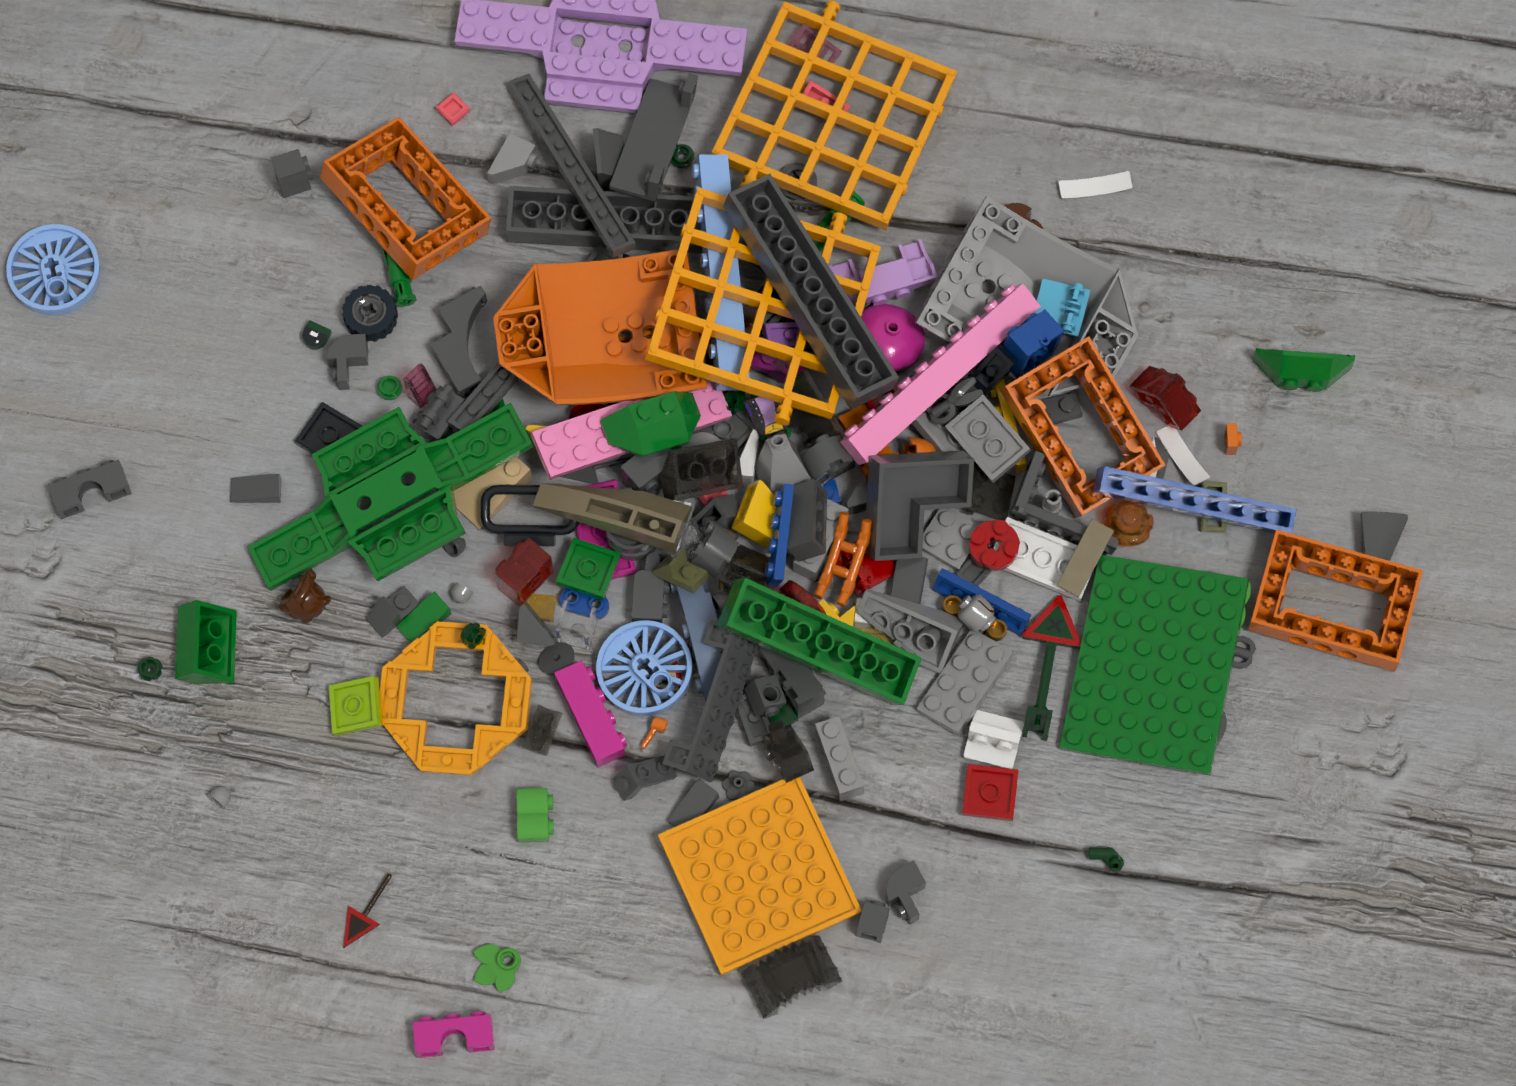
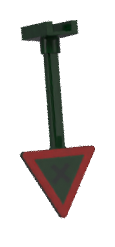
M1061 595L1057 596L1022 634L1023 639L1046 643L1036 705L1027 707L1022 737H1027L1028 731L1043 733L1042 740L1047 741L1053 711L1048 710L1046 701L1056 646L1060 645L1080 649L1081 640Z

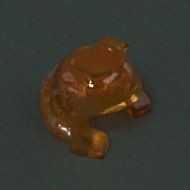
M1124 500L1117 505L1112 504L1109 507L1105 516L1106 521L1103 524L1114 530L1112 536L1118 539V545L1133 547L1141 545L1149 539L1154 521L1152 514H1148L1143 504Z

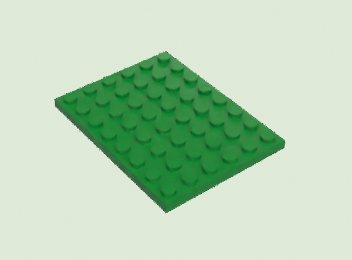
M1101 555L1097 563L1060 749L1211 776L1249 579Z

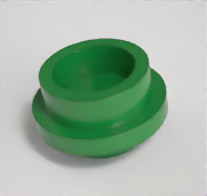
M394 376L383 377L377 386L378 393L386 400L398 398L402 393L401 381Z

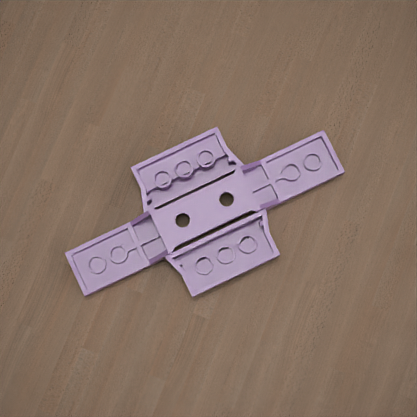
M461 0L455 45L528 53L543 59L547 75L544 98L548 104L637 114L642 101L643 91L654 71L677 69L742 76L747 29L659 19L656 0H552L549 7L486 0ZM561 17L650 27L647 29L620 27L618 25L610 26L595 23L573 22L570 20L564 21L561 19ZM574 37H583L585 44L581 47L573 46L571 41ZM627 41L632 44L633 48L629 52H622L619 49V45Z

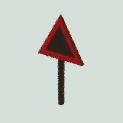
M390 873L386 875L363 914L348 906L343 948L380 925L367 917V915L391 879L392 875Z

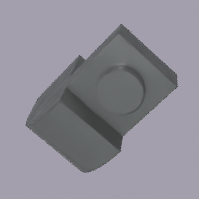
M366 334L342 336L335 340L328 349L327 362L329 368H332L333 382L338 383L339 390H350V366L369 365Z
M914 860L896 869L889 877L886 888L888 906L898 902L899 905L896 906L898 913L903 920L907 918L909 924L918 921L920 916L910 896L926 887V881Z

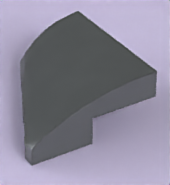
M1362 512L1360 515L1362 553L1390 561L1407 523L1408 515L1389 512Z

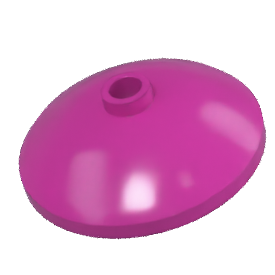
M891 304L871 306L862 312V320L895 371L909 368L919 359L924 349L925 336L922 327L915 323L917 319L910 312Z

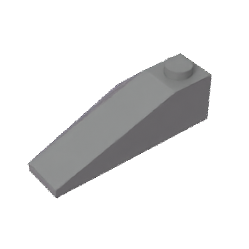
M868 589L865 590L857 611L878 631H883L888 635L897 647H902L905 651L921 657V666L941 673L964 624L958 617L944 611Z

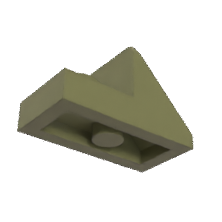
M684 548L669 554L653 571L655 576L692 594L709 578L708 571L687 561Z

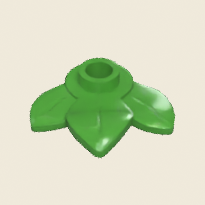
M487 944L473 952L475 957L482 963L474 978L476 983L481 985L495 983L500 993L508 990L513 985L515 971L521 965V957L518 951L513 948L500 949L494 944ZM507 957H511L513 959V963L511 965H505L504 959Z

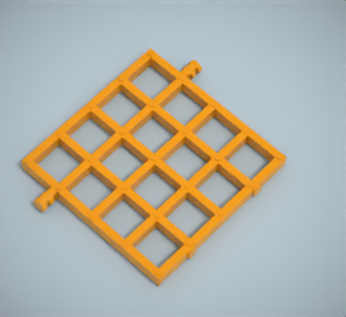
M784 1L711 155H728L729 167L746 174L739 188L757 180V178L759 179L771 174L778 187L886 231L901 197L905 196L910 177L937 118H940L945 107L943 105L956 79L957 71L834 22L841 8L835 1H827L821 13L822 16ZM787 18L819 31L809 54L777 41ZM828 35L860 47L851 70L818 58ZM869 52L902 64L892 87L860 75ZM770 54L802 67L792 90L759 77ZM911 68L944 81L934 104L901 91ZM811 71L844 83L834 106L801 94ZM853 88L886 100L875 123L843 111ZM753 90L785 102L774 126L742 113ZM894 105L927 117L917 140L884 127ZM794 107L827 120L816 143L784 130ZM836 124L868 136V140L858 160L825 147ZM735 126L768 139L757 162L725 150ZM877 141L910 153L900 177L867 164ZM777 143L810 156L799 179L767 167ZM819 160L852 173L842 196L809 184ZM861 177L894 190L883 214L850 201Z
M698 187L687 223H684L680 234L682 239L661 308L657 310L654 319L656 325L645 360L781 403L777 407L778 414L774 418V421L780 425L789 424V416L793 412L791 407L831 419L840 394L834 382L832 383L827 403L792 392L799 365L828 374L817 355L803 351L807 339L802 331L799 329L794 348L759 337L766 311L793 319L783 301L771 297L773 285L768 277H766L762 294L726 283L734 257L760 265L750 248L738 243L741 234L734 225L730 240L694 229L701 204L726 211L723 205L727 196ZM836 212L833 214L832 222L829 226L830 230L801 221L812 240L824 243L821 255L827 264L829 263L833 246L868 257L861 283L835 275L845 293L857 297L854 307L859 315L862 316L881 246L842 234L848 219L843 213ZM690 243L725 254L718 280L682 268ZM677 283L713 294L706 320L670 308ZM722 297L757 308L750 334L714 323ZM665 323L701 333L694 360L658 349ZM710 337L746 348L738 374L703 363ZM755 351L790 362L783 389L747 377Z

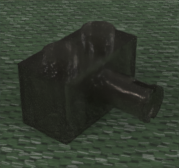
M780 720L772 722L768 727L771 733L763 736L766 746L762 749L768 762L771 761L776 775L781 774L787 783L814 771L809 753L791 724L785 726L783 721Z

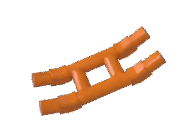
M847 512L839 513L838 524L836 525L834 540L826 565L813 594L815 598L822 600L832 582L833 574L846 578L836 601V604L841 607H845L854 591L858 572L866 547H868L872 525V520L862 519L857 545L844 541L848 531L849 513ZM840 551L854 554L849 569L836 565Z

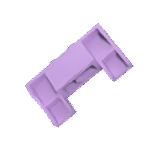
M918 239L917 242L908 245H898L897 249L901 259L875 266L865 301L866 306L872 304L874 306L881 305L892 298L903 299L913 293V289L933 284L937 273L925 250L922 239ZM852 259L835 266L828 265L833 274L861 283L864 270H860L857 274ZM847 294L852 304L855 305L857 297Z

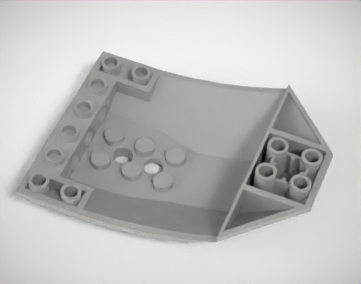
M988 196L984 198L953 246L934 280L915 322L950 344L949 338L959 330L963 332L968 327L966 323L974 316L979 315L980 317L985 312L983 308L994 299L998 301L1002 297L1001 292L1009 285L1013 284L1016 286L1023 283L1037 300L1042 279H1048L1072 286L1074 283H1080L1084 285L1083 288L1091 291L1079 337L1063 333L1054 354L1041 362L1039 366L1085 338L1090 337L1115 378L1138 337L1120 268L1118 269L1068 244ZM984 280L990 281L993 285V291L990 294L984 293L981 288ZM1007 337L1000 343L1001 345L1006 341ZM986 355L980 362H983L988 355ZM1010 372L1008 377L1016 380L1017 378ZM1074 374L1043 392V394L1051 396L1081 388L1082 385Z

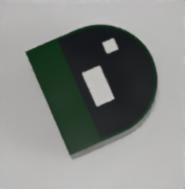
M309 320L302 333L304 344L313 350L320 349L325 346L332 331Z

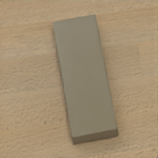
M1091 519L1056 586L1079 597L1114 530Z

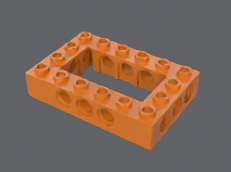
M400 117L395 118L323 161L320 175L322 181L412 281L488 233L492 218ZM390 161L401 170L446 220L438 228L428 230L425 236L415 242L416 232L412 226H408L400 218L398 211L395 208L392 209L382 198L383 194L380 191L377 192L367 181V175Z
M1090 337L1085 338L999 389L1035 451L1045 454L1043 463L1046 464L1048 473L1075 518L1086 514L1112 497L1093 493L1095 478L1085 483L1087 476L1084 470L1079 468L1070 453L1072 452L1071 448H1067L1058 433V426H1054L1045 411V404L1039 399H1033L1074 374L1076 375L1123 454L1125 460L1112 468L1149 476L1166 466Z
M1276 529L1248 631L1395 672L1400 661L1423 570ZM1291 569L1388 595L1378 637L1371 630H1359L1345 626L1346 623L1340 622V624L1320 619L1321 616L1318 615L1315 617L1296 612V609L1285 608L1279 614Z

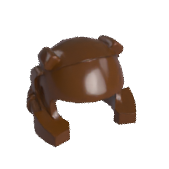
M310 568L300 579L295 590L289 589L279 599V608L293 619H302L304 623H309L324 611L325 606L331 602V597L329 595L326 596L323 588L314 581L316 573Z

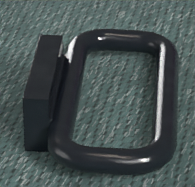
M493 485L487 488L481 496V523L490 533L504 535V546H555L556 535L572 533L578 527L579 522L570 519L566 525H497L491 521L490 501L494 495H537L540 485Z

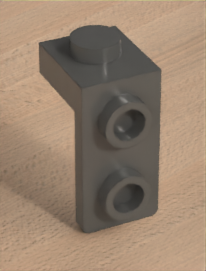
M665 755L627 765L613 778L616 789L620 792L623 801L632 799L644 787L671 781L677 777L674 768L662 764Z

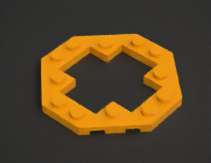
M437 621L423 636L415 639L402 650L399 656L382 667L379 691L382 724L423 773L473 776L528 730L533 679L487 625L480 624V628L486 629L484 638L479 645L471 650L468 648V644L464 645L460 637L463 628L469 623ZM436 648L484 651L481 675L506 678L501 726L476 724L473 749L425 746L428 722L404 719L409 671L434 673Z

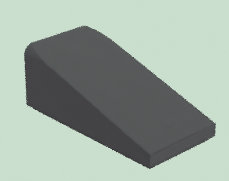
M280 474L232 478L231 503H281L282 479Z
M699 778L667 821L676 827L706 814L719 799V793Z

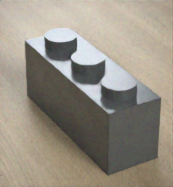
M815 479L794 485L787 551L799 561H803L826 553L827 491Z

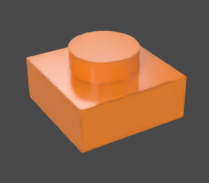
M1227 423L1224 431L1226 455H1236L1238 446H1242L1241 431L1237 432V423Z

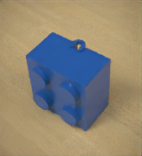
M1045 309L1039 314H1031L1024 321L1023 325L1012 327L1006 334L1007 339L1002 346L1017 360L1016 364L1010 369V372L1017 379L1030 370L1035 369L1041 362L1053 355L1064 333L1063 328Z

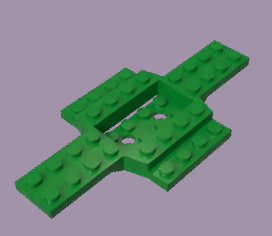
M511 403L445 439L430 443L424 441L410 427L401 408L397 407L311 454L322 474L325 500L310 513L249 545L248 549L270 591L350 547L366 560L378 582L466 534L457 517L454 491L535 446ZM407 473H413L416 477L415 482L410 486L402 483V478ZM434 489L439 490L434 494L424 498L423 500L413 504L412 506L402 510L401 512L393 515L392 517L382 521L381 523L357 535V532L360 529H364L371 523L381 519L382 517H386L393 511L401 508L404 505H408L413 500L423 496L426 493L431 492ZM363 497L371 499V506L366 510L358 508V502Z

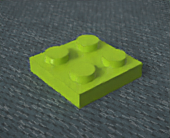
M370 676L329 685L333 735L340 736L382 727L378 677Z

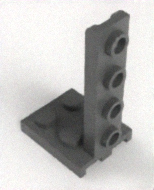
M1035 451L1027 465L1008 517L1016 521L1022 519L1025 524L1031 527L1040 526L1047 529L1048 533L1058 537L1061 535L1070 538L1071 542L1078 545L1087 526L1030 504L1038 489L1037 483L1046 467V464L1043 463L1045 454ZM1111 536L1102 555H1112L1119 543L1117 538Z

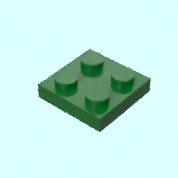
M573 537L556 579V585L604 600L621 558V553Z

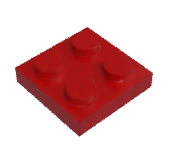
M968 764L962 816L1013 821L1019 770Z

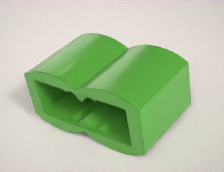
M547 788L517 789L518 843L549 842V835H554V820H549L548 810H553V795H548Z

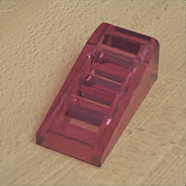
M803 23L788 45L809 54L811 49L808 46L811 41H815L818 33ZM803 36L808 38L804 44L800 42ZM826 40L823 46L824 49L818 58L823 59L826 53L831 51L833 53L827 61L834 64L843 51Z
M419 363L403 378L408 398L419 408H423L427 404L426 401L430 393L436 391V387L425 366Z

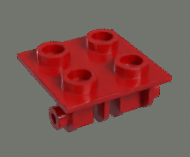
M840 551L836 565L849 569L854 554ZM865 553L853 591L856 597L864 593L866 589L869 590L894 576L896 565L893 560L874 561Z

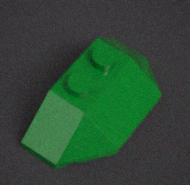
M1256 348L1253 356V362L1276 386L1283 387L1286 390L1306 388L1311 392L1327 390L1352 369L1355 361V355Z
M674 391L627 405L600 420V424L608 445L617 446L627 452L644 457L689 443L701 414L693 393Z

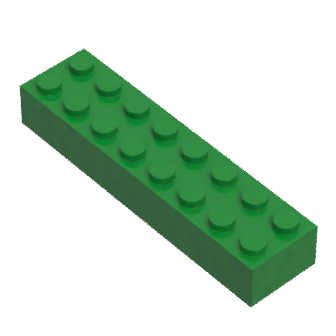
M747 578L734 579L716 625L891 705L905 704L922 659Z

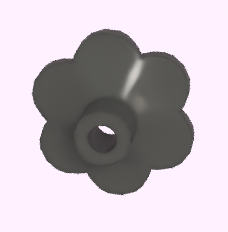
M734 770L723 781V788L727 791V797L735 800L753 792L755 784L751 781V776L748 772L740 773Z

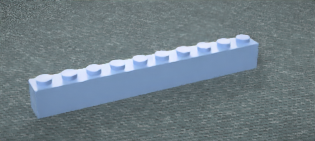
M728 155L698 156L696 163L692 164V178H696L697 184L694 187V196L698 187L724 196L731 192ZM701 204L696 221L700 223L701 231L730 240L734 223L728 213ZM702 247L703 253L700 255V266L705 269V276L718 280L725 254ZM734 257L726 283L741 287L738 258ZM707 292V298L704 301L705 313H708L713 294ZM722 297L714 323L745 332L742 303ZM711 337L712 344H709V358L713 359L714 367L738 374L746 348ZM715 382L716 391L737 390Z

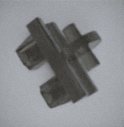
M538 705L523 743V749L547 756L560 723L562 712Z

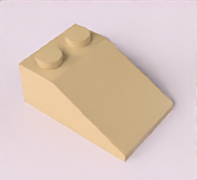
M515 457L454 491L457 510L479 530L483 529L480 518V501L484 491L493 485H527L532 480L531 469ZM494 495L490 501L491 520L516 495Z

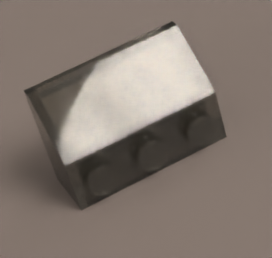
M737 438L670 450L661 472L664 498L679 501L744 487Z

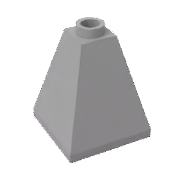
M785 433L775 435L765 441L754 467L758 480L763 481L773 495L784 483L797 485L812 480L799 455L801 451Z

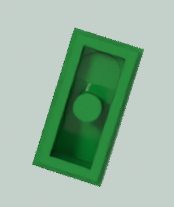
M434 591L397 625V628L412 643L430 630L429 628L437 621L443 622L451 615V610Z

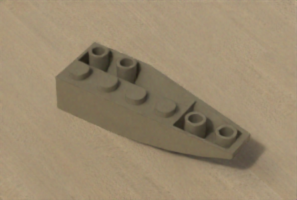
M547 483L540 484L532 505L534 508L675 553L692 510V506L645 491Z

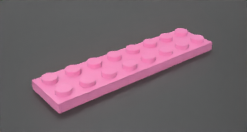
M706 380L707 389L688 392L693 393L701 414L694 431L732 417L731 411L727 410L726 405L728 406L722 391H716L715 382ZM647 399L619 402L533 431L531 438L549 480L630 453L617 446L608 445L600 420L627 405Z

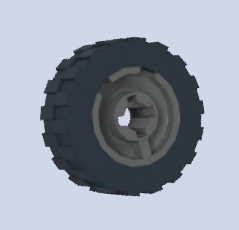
M377 285L360 286L358 289L351 291L350 295L345 298L342 314L350 334H366L368 342H376L379 339L386 338L388 334L392 333L394 326L396 327V319L398 318L396 303L386 289H382ZM369 310H372V311L375 312V313L369 314V316H366V312L369 311Z

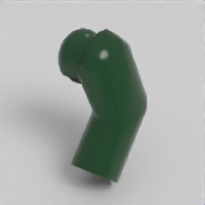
M1089 847V860H1102L1114 872H1118L1123 868L1124 861L1114 848Z

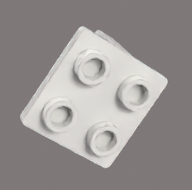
M977 710L971 721L963 757L1000 768L1013 769L1024 722Z

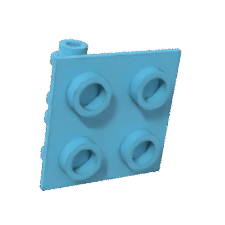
M1042 279L1037 302L1041 307L1034 313L1039 314L1045 309L1063 328L1064 334L1079 337L1091 290L1083 288L1084 285L1080 283H1074L1072 286Z

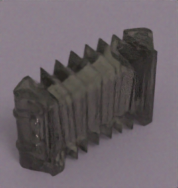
M820 935L809 936L807 943L801 939L799 946L792 941L791 948L784 945L782 952L775 949L774 958L767 954L766 962L759 959V966L751 964L741 972L746 987H748L763 1019L778 1014L780 1005L786 1007L787 1002L791 1004L792 997L798 1000L799 993L806 996V991L809 990L813 993L814 987L820 991L821 985L830 989L842 982L837 967L832 962L827 947L821 941Z

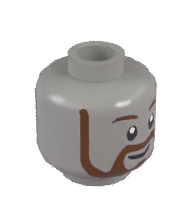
M980 594L973 597L967 595L958 604L961 608L958 618L973 632L978 630L985 631L996 618L994 616L995 608Z

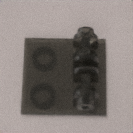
M974 461L971 507L963 508L964 514L973 515L976 512L996 520L1005 521L1009 513L1016 476L1005 473L993 483Z

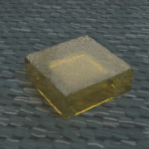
M531 593L530 606L542 621L554 622L556 596Z

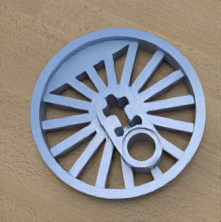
M49 224L27 232L16 242L7 260L6 273L13 293L23 305L34 312L54 316L75 311L90 300L99 285L101 267L97 250L84 233L67 225ZM79 241L84 244L83 247L72 253ZM63 243H68V245L62 252ZM56 245L55 253L53 254L51 246ZM43 248H47L48 255L44 253ZM36 250L42 259L29 252ZM90 251L93 254L91 258L79 260ZM21 255L22 257L30 260L35 264L22 263L17 261ZM94 266V272H92V271H84V270H77V269H82V268ZM53 267H55V271L57 274V276L54 277L52 275ZM15 270L30 271L29 273L14 276ZM74 277L91 279L89 285H86ZM31 281L19 290L16 288L15 284ZM68 282L83 290V292L77 296ZM37 288L30 300L24 297ZM57 288H64L59 294L53 293ZM46 291L44 305L37 304Z
M635 621L615 630L603 643L597 657V679L605 696L620 710L636 716H653L671 709L686 694L692 678V658L684 639L671 627L656 621ZM648 630L657 631L658 633L648 653ZM643 634L641 653L636 639ZM664 634L671 637L672 639L656 653ZM677 643L682 648L681 651L662 658ZM631 644L633 645L636 655L628 649V647ZM624 652L630 659L620 655ZM684 657L687 660V665H666ZM613 661H617V662L622 663V664H624V665H626V666H609V665H610ZM640 666H649L652 674L649 675L645 669H640ZM603 673H624L607 681H604ZM669 673H686L683 681L671 676ZM664 680L668 682L666 688H656V684L659 681ZM627 681L613 695L607 689ZM674 684L680 686L676 694L673 693ZM642 685L641 708L632 707ZM633 686L626 704L620 702L618 699ZM647 687L651 690L657 706L647 708ZM670 697L669 700H667L664 703H661L660 699H667Z

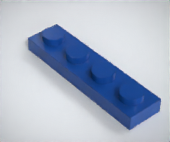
M784 483L778 491H775L773 497V505L776 506V511L772 515L770 529H773V538H770L767 549L768 553H771L770 562H767L765 568V577H768L767 586L778 587L784 580L794 485Z
M943 568L937 576L933 590L945 597L955 595L961 600L967 595L973 597L980 594L995 608V619L1005 622L1008 630L1020 636L1026 630L1031 617L1030 613Z

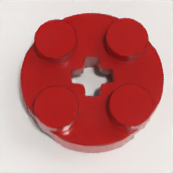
M990 520L978 525L971 533L969 551L977 565L989 568L992 571H1000L1013 564L1018 555L1020 541L1016 531L1006 521ZM991 540L1001 543L998 551H995L994 548H988Z

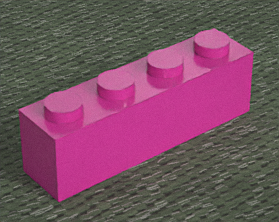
M581 660L555 672V680L597 767L599 768L625 756L624 747L627 746L626 740L622 732L617 733L613 726L617 722L612 711H606L603 705L606 699L600 688L596 689L592 682L595 680V676L590 666L585 667Z

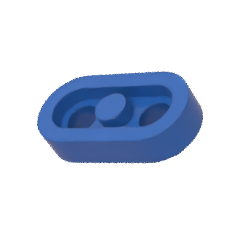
M567 588L560 595L561 607L568 613L600 620L609 612V602L606 597H604V600H600ZM574 595L577 599L574 602H570L568 597ZM594 602H600L601 606L599 608H593L592 604Z

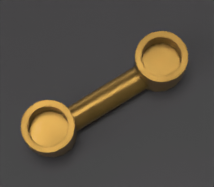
M955 595L946 597L943 601L942 610L958 617L959 610L961 609L958 604L961 602V599ZM995 619L983 633L988 638L997 642L1006 636L1007 625L1002 620Z

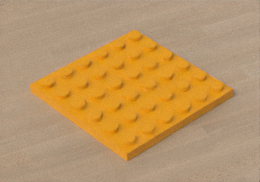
M798 773L658 834L660 843L721 976L862 913V909Z

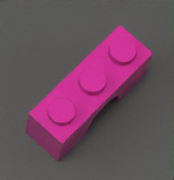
M486 1012L470 1013L469 1017L450 1014L444 1016L445 1019L434 1020V1017L419 1018V1022H413L414 1047L417 1058L443 1056V1042L451 1034H460L466 1038L469 1053L495 1050L491 1014L486 1015Z

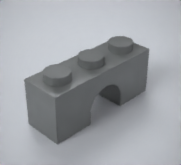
M119 459L116 461H105L94 469L80 470L77 472V475L69 478H58L48 485L61 519L85 511L82 497L90 489L97 488L102 490L108 502L132 494Z

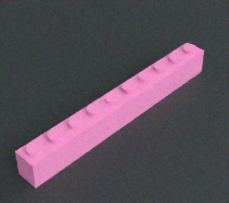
M1023 283L1016 286L1011 284L1001 292L1002 297L998 301L994 299L983 308L985 312L980 317L979 315L974 316L966 323L968 327L963 332L959 330L949 338L950 344L946 347L941 346L932 353L934 358L931 361L921 363L914 370L916 374L912 378L906 377L897 385L899 389L894 394L890 392L879 401L881 405L876 410L872 408L862 416L863 421L858 426L854 424L844 432L846 436L840 443L858 465L867 463L869 456L880 452L1007 337L1006 334L1012 327L1016 325L1019 327L1031 314L1041 307Z

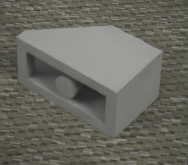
M509 133L487 172L489 183L494 185L526 175L529 168H533L538 160L536 145Z

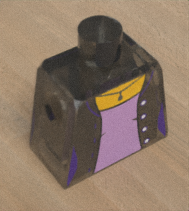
M759 396L743 401L760 438L784 433L789 437L787 431L800 425L797 408L791 407L793 412L789 416V424L780 425L774 421V418L778 414L777 407L781 403Z

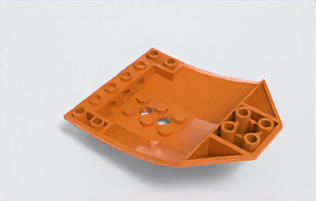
M678 249L611 260L555 264L535 263L493 317L500 366L555 404L587 405L648 399L674 391L692 392L707 389L706 379L645 360L651 339L645 338L644 332L648 328H655L656 321L654 319L657 310L661 308ZM686 254L682 268L690 271L688 254ZM677 283L670 308L698 317L694 288ZM665 323L658 349L694 360L701 333ZM627 330L633 334L630 342L623 343L619 340V334L622 331Z

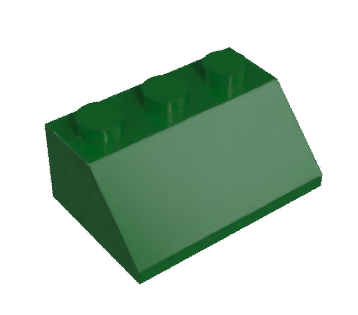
M199 600L178 606L175 679L194 684L234 683L237 610Z

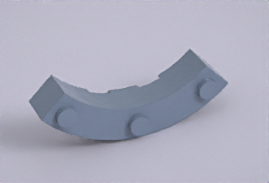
M707 581L694 594L670 583L672 594L677 593L685 619V623L681 624L684 638H690L699 675V678L695 679L698 694L703 693L706 701L722 656L720 652L723 651L703 643L711 619L718 621L711 594L708 592Z

